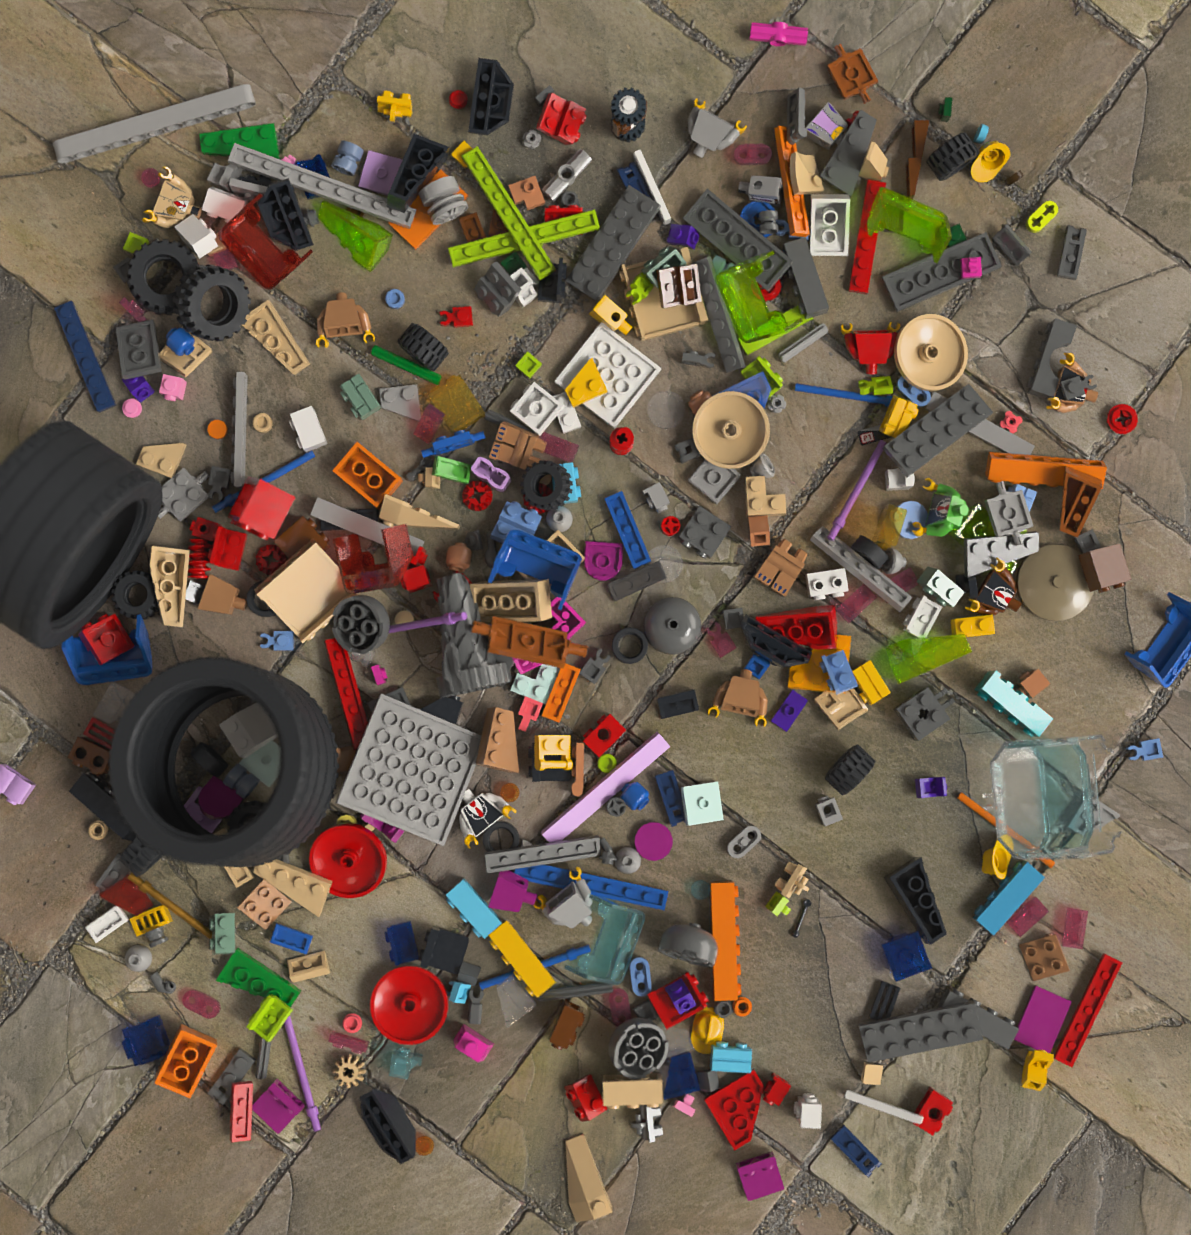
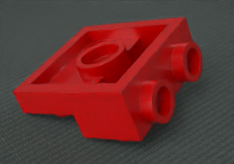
M548 93L536 129L565 145L574 144L580 137V132H578L580 125H583L586 121V109L571 100L566 101L554 93Z
M106 614L97 619L98 623L84 625L81 628L82 631L78 634L88 651L91 650L100 666L135 647L116 614L111 616Z

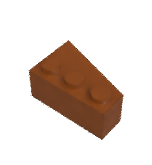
M1065 466L1059 520L1060 531L1078 538L1103 487L1101 479Z

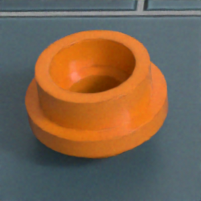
M738 997V1000L733 1002V1011L738 1016H747L752 1010V1004L746 997ZM744 1003L746 1005L745 1009H739V1004Z

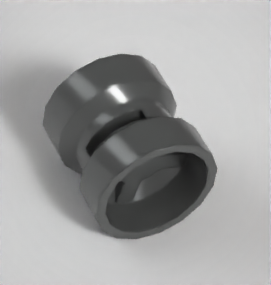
M766 210L759 212V220L761 221L759 233L773 234L778 232V225L776 224L778 219L777 211Z

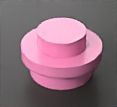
M128 399L123 403L122 411L127 417L135 418L140 415L142 406L136 399Z

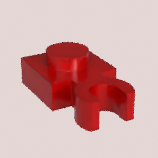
M472 306L454 307L453 313L448 311L439 312L440 316L448 317L446 321L440 322L441 326H448L450 323H454V328L473 326Z

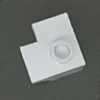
M521 267L510 277L522 289L516 301L523 308L537 298L538 294L534 287L539 284V281L528 268L523 270Z
M899 468L888 469L885 472L886 491L909 490L915 483L914 473L906 478Z

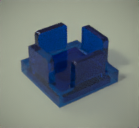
M918 931L909 934L902 933L889 938L888 942L881 944L884 959L895 982L932 969Z
M160 1015L122 1029L125 1039L121 1043L127 1059L132 1058L135 1066L146 1064L166 1055L171 1045Z

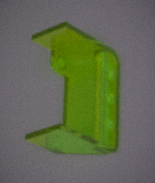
M879 188L867 220L868 235L872 236L874 232H883L886 228L917 241L920 250L925 254L931 253L933 261L938 263L952 238L947 215L890 189Z
M773 250L751 257L723 270L716 276L717 285L737 333L745 343H752L786 333L803 322L801 318L786 322L784 315L780 311L773 310L769 312L755 277L762 274V261L775 254Z

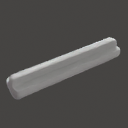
M821 323L778 354L780 360L783 363L787 362L828 333L827 326Z

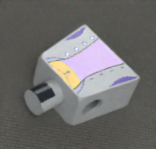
M828 102L806 127V137L829 150L835 143L837 145L840 143L848 124Z

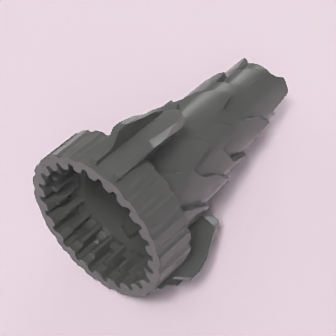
M457 573L436 579L440 596L438 597L440 615L444 616L445 613L450 612L455 614L465 612L467 614L466 620L456 621L455 624L450 625L440 624L443 676L436 678L440 698L466 694L510 683V669L514 665L513 658L487 652L488 636L471 633L473 620L477 622L482 621L478 604L474 603L469 582L465 576Z

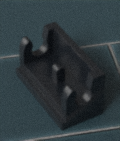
M695 690L657 698L661 719L699 710Z

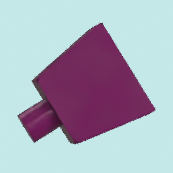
M509 870L499 871L488 907L520 912L523 902L534 906L537 894L527 891L529 883L527 879Z

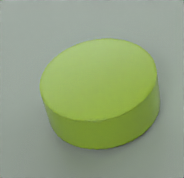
M603 754L599 757L597 765L602 772L609 773L616 767L617 762L613 755Z

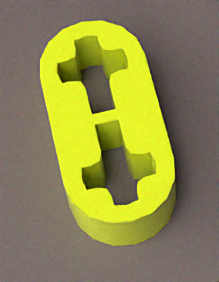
M1053 201L1043 203L1026 221L1028 231L1037 233L1042 230L1058 213L1057 204ZM1051 207V213L1044 216L1043 213L1046 211V208ZM1040 218L1041 221L1038 223V226L1033 227V221Z

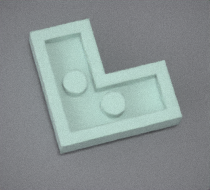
M542 664L536 679L517 673L510 691L546 704L560 669Z

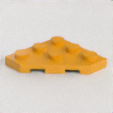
M837 635L836 649H813L808 663L792 666L789 671L788 689L835 693L834 690H830L827 683L829 676L827 672L823 673L819 663L822 662L821 656H829L841 650H844L849 662L851 636Z

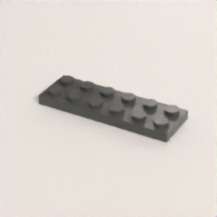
M629 185L566 279V282L598 302L661 208V205Z
M708 188L683 217L684 220L768 292L793 263L788 256Z
M987 232L883 276L881 279L896 312L976 279L961 278L960 260L962 258L981 257L982 276L1000 269L1002 265Z
M967 384L886 444L882 449L908 478L991 416L993 411L971 385Z
M974 1001L859 1024L868 1063L983 1040Z

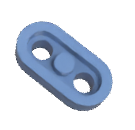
M902 376L898 379L896 385L898 391L909 401L916 403L917 407H924L930 402L931 395L929 391L920 390L909 384V388H904L903 383L907 381ZM917 395H921L923 401L917 400Z
M635 957L630 963L632 989L636 995L642 997L651 991L650 968L648 961L644 957ZM637 963L643 964V968L641 970H638L636 968ZM641 982L645 983V988H638V984Z

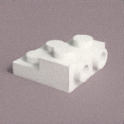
M533 382L532 385L529 384L524 389V395L512 403L510 412L540 436L564 408V405L537 383Z

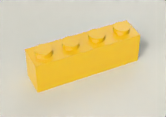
M505 921L488 935L491 938L489 943L495 950L499 949L502 952L501 958L508 966L510 964L515 969L513 971L514 975L519 981L524 980L527 984L525 989L531 996L540 997L557 983L509 921Z

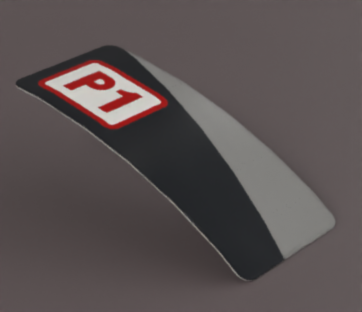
M881 425L857 432L861 446L892 438V436L880 432Z

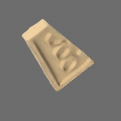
M265 301L252 310L249 315H246L245 319L247 322L242 326L292 374L295 375L310 365L271 301Z
M278 859L270 863L264 862V865H257L253 873L265 879L282 893L320 917L333 881Z

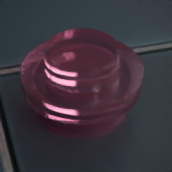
M153 168L144 170L141 175L143 184L150 188L156 187L161 180L158 176L159 172Z

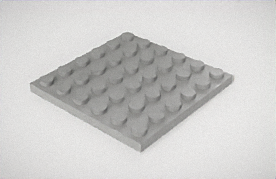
M379 694L335 803L444 846L475 769L481 735L384 694Z

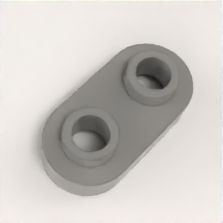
M755 826L745 827L728 843V853L733 858L743 857L760 841V830ZM754 832V838L749 839L748 833ZM735 845L740 846V850L738 852H735L733 850V847Z

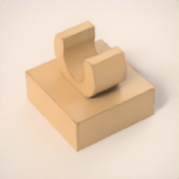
M427 467L425 474H418V482L425 483V487L440 489V477L432 475L433 467Z

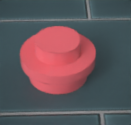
M355 1013L346 1015L342 1023L343 1028L349 1033L359 1031L362 1026L361 1017Z

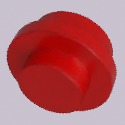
M455 90L449 96V103L454 109H462L467 105L468 97L465 92Z

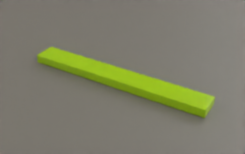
M477 146L461 155L539 281L555 272L556 268L479 147Z
M591 210L533 225L529 228L540 245L599 230L600 226L596 211ZM509 232L448 248L453 268L520 250Z

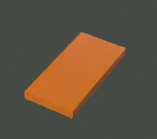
M440 169L428 184L448 175ZM460 188L457 194H463V201H465L468 195ZM419 195L410 205L411 208L416 209L410 229L388 222L415 250L441 225H433L431 221L432 216H429L427 212L430 207H424Z

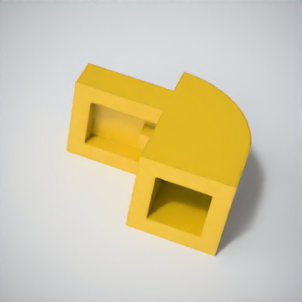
M1045 1050L1028 1051L1022 1071L1021 1087L1041 1091L1047 1084V1069L1054 1061V1054L1047 1053Z

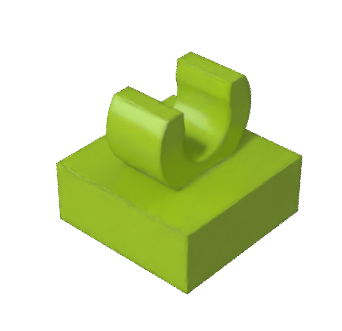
M777 891L765 906L776 916L780 912L787 916L791 911L786 906L789 900Z

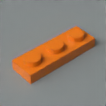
M566 663L564 668H560L542 713L543 717L560 723L581 669Z

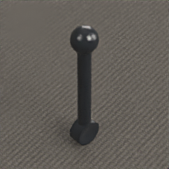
M806 899L803 902L804 908L802 910L801 916L799 918L795 930L792 931V936L794 938H797L799 936L798 931L804 919L805 913L807 911V908L811 906V901L809 899Z

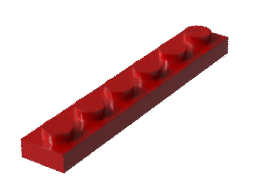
M867 180L848 292L868 294L886 182Z
M336 638L325 640L324 644L353 750H357L368 722L348 651L337 642Z
M1103 953L1054 1054V1059L1073 1067L1123 962Z

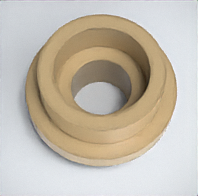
M94 821L90 824L88 833L91 838L101 840L108 834V826L103 821ZM98 826L102 829L100 834L96 832Z

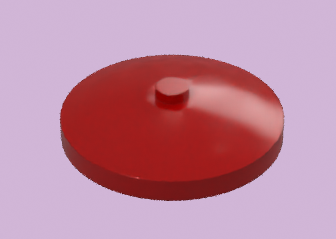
M340 823L328 827L319 834L311 847L309 864L313 874L333 881L329 893L342 898H358L369 894L380 884L387 869V855L382 842L372 831L358 824Z
M405 965L390 970L378 981L371 995L370 1012L375 1026L386 1038L403 1045L419 1044L433 1037L441 1029L448 1014V995L443 983L433 972L420 966Z

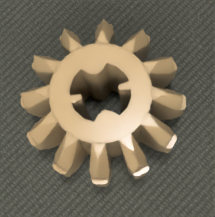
M349 1054L347 1059L343 1055L340 1057L341 1062H335L338 1068H334L332 1072L338 1074L334 1077L335 1081L341 1079L340 1086L346 1082V1087L350 1088L352 1082L356 1087L358 1086V1080H364L361 1074H365L366 1069L361 1067L365 1063L360 1062L358 1064L359 1056L352 1060V1054ZM347 1067L354 1070L352 1075L345 1072Z

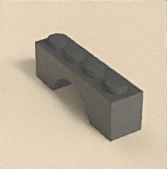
M1057 318L1051 323L1048 322L1044 331L1047 334L1045 341L1042 340L1038 350L1041 352L1039 359L1036 358L1033 364L1034 374L1029 377L1027 387H1029L1027 393L1046 400L1054 397L1059 378L1051 370L1050 357L1055 349L1067 347L1072 343L1077 325Z

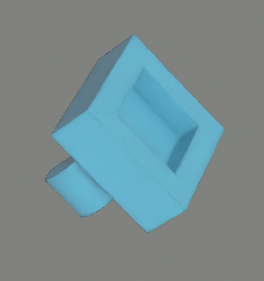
M449 982L453 986L451 992L446 991L447 995L450 996L449 1000L454 1003L465 1004L471 985L464 982Z

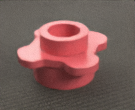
M1007 411L1005 418L1000 421V427L1008 430L1010 433H1016L1018 425L1022 423V418L1013 415L1011 411Z

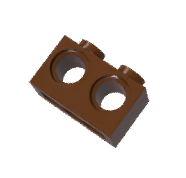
M77 737L67 757L73 760L72 764L81 768L84 765L90 768L89 772L97 776L107 774L110 769V764H108L110 749L85 737ZM81 748H85L87 752L84 758L79 755ZM99 756L104 759V764L101 767L96 762Z

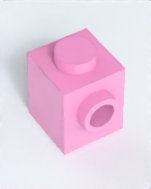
M163 374L159 393L164 396V399L169 401L183 400L187 382L183 378Z

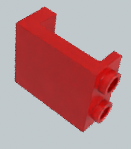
M686 972L665 986L647 994L666 1030L707 1008L706 1002L709 1000L704 991L699 992L696 986L699 982L694 974L690 975L689 972ZM682 978L696 1006L679 1014L665 987Z

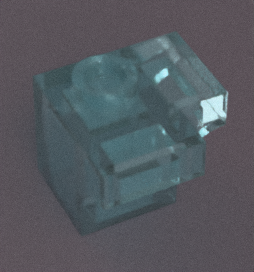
M400 1047L399 1050L395 1049L391 1058L389 1076L408 1080L411 1069L415 1066H421L424 1055L412 1053L407 1048Z

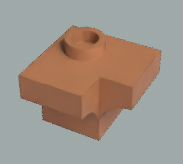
M536 176L508 185L515 205L523 203L528 211L545 204Z

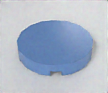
M906 501L895 507L891 517L895 533L905 539L918 538V536L913 534L912 530L916 531L919 528H915L912 524L919 522L925 527L928 513L923 505L915 501Z

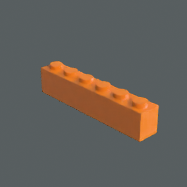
M989 452L985 474L987 479L994 483L1009 481L1011 484H1020L1021 482L1032 486L1046 484L1049 487L1063 486L1065 466L1101 479L1103 486L1107 467L1103 461Z
M733 881L710 882L711 935L715 938L718 945L717 959L712 967L714 1001L738 1000V995H741V983H737V975H741L740 964H737V956H740V944H736V936H739L740 933L739 925H736L735 917H739V906L735 905V897H738V886H734Z

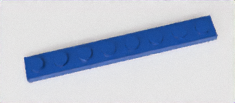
M550 865L515 869L514 872L529 882L562 889L572 881L577 882L569 876V869ZM571 870L573 875L577 876L579 874L578 871ZM583 872L580 876L587 883L591 895L665 910L669 892L667 890Z

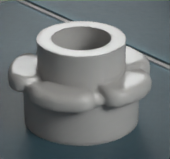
M529 130V132H525L523 135V143L528 148H536L539 146V142H541V136L537 131Z
M772 395L768 399L769 403L767 406L774 413H780L782 409H785L786 401H784L782 395Z

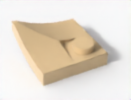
M798 152L792 153L790 176L794 195L819 194L823 192L822 180L819 177L814 156Z
M192 335L195 339L193 345L195 348L191 354L177 356L167 345L159 354L160 361L171 366L185 378L212 353V349L195 335Z
M854 688L846 691V694L840 693L836 695L833 692H823L814 699V702L837 730H840L868 711V708Z

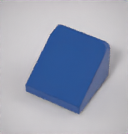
M753 654L744 669L752 671V675L760 680L770 666V663L767 659Z

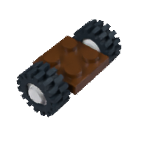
M625 87L623 91L621 89L618 90V93L614 94L611 101L613 116L611 127L617 138L619 137L621 141L627 140V142H630V140L636 141V138H640L644 132L647 101L638 89L635 91L632 87L630 89Z

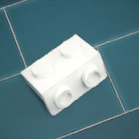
M923 595L920 598L917 597L912 605L914 610L911 615L908 614L905 618L903 630L925 641L942 606Z

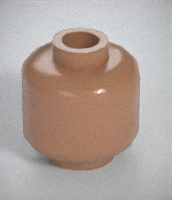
M699 390L690 396L689 407L694 415H696L701 405L712 397L708 391L703 392V390Z
M458 542L448 548L446 564L451 571L464 572L470 567L472 551L466 547V544Z

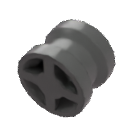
M619 797L611 798L607 803L609 814L615 817L624 814L626 810L624 800Z
M163 926L145 933V936L149 938L150 948L169 940L164 935Z

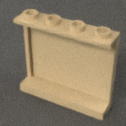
M688 247L680 249L679 253L687 264H692ZM647 261L626 267L624 264L621 266L622 271H619L621 282L626 284L627 289H624L625 297L626 293L632 290L629 285L638 274L642 273L641 270ZM655 286L646 298L635 305L632 304L634 301L632 295L626 297V300L631 302L632 307L629 308L631 318L636 320L637 325L634 326L636 336H640L641 341L697 327L708 322L703 300L702 302L685 306L678 305L661 308L659 289Z
M311 539L254 589L256 595L261 600H264L299 637L302 643L310 641L315 636L316 631L320 628H325L329 624L330 619L334 617L333 612L339 602L361 593L314 539Z

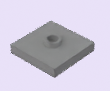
M233 178L229 182V186L235 195L252 201H259L268 188Z
M705 459L688 481L717 505L742 475L735 469L721 468Z

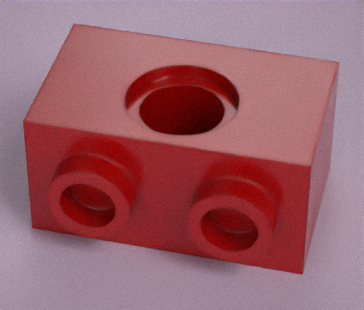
M604 714L597 721L599 725L594 730L590 728L583 735L586 738L583 742L598 757L626 731L611 714L608 716ZM600 729L608 730L609 737L606 740L599 739L598 731Z
M929 1087L914 1113L924 1116L921 1124L912 1123L933 1136L935 1132L938 1133L940 1131L945 1115L948 1116L951 1113L953 1102L934 1088ZM931 1108H937L935 1116H929Z

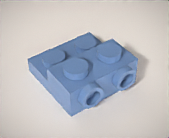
M507 501L490 538L503 544L511 530H520L534 536L542 516L534 509L526 510L522 508L518 502L512 501L510 503Z

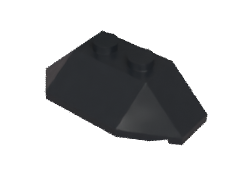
M478 58L468 133L487 136L509 122L514 83L501 67L498 60Z
M289 178L271 183L258 201V206L270 237L291 247L295 251L314 245L308 225L304 219L303 211Z
M745 614L741 627L747 647L754 655L761 656L767 659L770 664L780 668L809 662L812 655L811 651Z
M377 1089L359 1097L361 1117L381 1150L391 1158L396 1159L399 1164L413 1159L416 1153V1129L397 1098Z

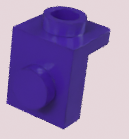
M671 224L667 243L695 249L699 240V232L691 225Z
M144 376L122 379L130 393L139 402H143L155 392Z
M945 777L915 779L917 798L947 796Z
M682 978L665 987L679 1014L696 1006Z

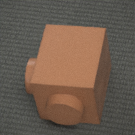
M767 515L748 517L751 547L770 545Z
M1034 669L1030 673L1026 671L1019 677L1020 681L1016 683L1019 687L1018 691L1024 693L1028 698H1034L1050 685L1039 669Z

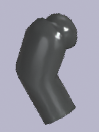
M158 972L149 976L158 992L171 994L176 990V984L173 981L162 980Z

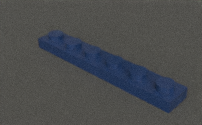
M71 300L55 307L54 309L97 412L100 413L117 406L74 302Z

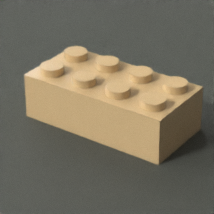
M549 579L493 581L492 583L481 581L470 584L474 603L478 604L482 622H490L492 616L518 622L543 621L552 618Z

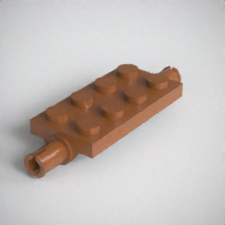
M492 616L490 624L473 620L471 626V633L488 636L487 652L558 668H564L566 655L573 654L585 657L587 653V645L572 643L571 640L567 639V632L496 616Z

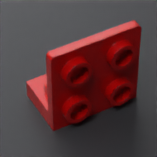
M218 526L217 530L215 529L213 532V548H210L208 553L210 564L239 571L248 534Z

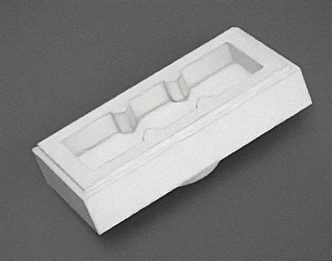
M117 904L85 928L95 943H97L129 919L119 904Z

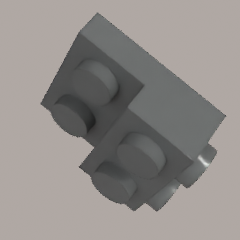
M497 261L491 264L486 275L479 279L474 288L477 292V297L485 301L489 306L490 312L498 317L509 311L522 290Z
M699 506L679 536L680 543L689 549L690 547L696 549V554L700 557L711 559L732 526Z

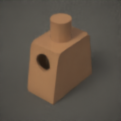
M210 574L198 609L232 615L234 608L244 611L247 601L238 597L240 589Z

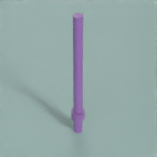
M879 441L839 516L835 517L832 523L833 527L827 536L829 540L834 541L839 530L843 529L847 515L883 452L882 448L887 444L885 441Z
M450 612L445 613L444 616L390 625L389 633L439 624H455L456 621L466 620L467 614L465 612L456 614Z
M289 1016L284 1025L305 1098L307 1117H310L312 1128L315 1132L321 1130L317 1116L319 1112L317 1106L314 1105L291 1017Z

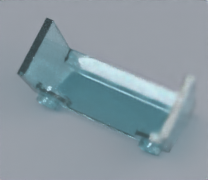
M590 894L589 898L600 902L598 914L604 918L592 954H584L579 959L577 967L565 965L564 969L588 980L619 985L625 978L645 921V914L633 907Z

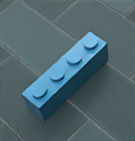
M1027 861L1018 862L1012 869L1014 872L1009 877L1006 876L1002 879L999 889L992 891L988 895V901L984 906L980 905L974 912L975 916L973 919L993 936L1045 878Z

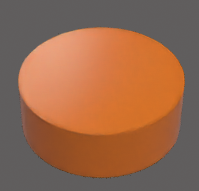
M213 420L208 425V433L214 439H223L228 433V427L221 420Z

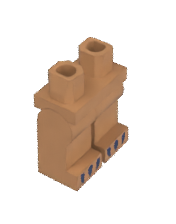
M503 421L500 423L495 438L496 441H494L489 458L500 460L525 470L527 467L531 468L533 463L541 461V459L532 455L534 450L543 453L547 442L540 439L538 434Z
M783 539L778 546L776 545L753 577L768 587L779 571L780 573L770 589L782 597H786L804 567V561L808 554L800 548L794 556L787 553L792 543L786 539Z

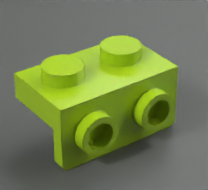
M758 356L740 374L746 380L763 371L771 387L769 399L782 388L783 384L781 382L783 380L777 372H772L770 369L771 365L767 359H762Z
M269 995L261 1001V1007L256 1013L251 1015L248 1020L249 1024L246 1026L247 1029L254 1030L267 1042H271L293 1011L292 1008L277 996Z

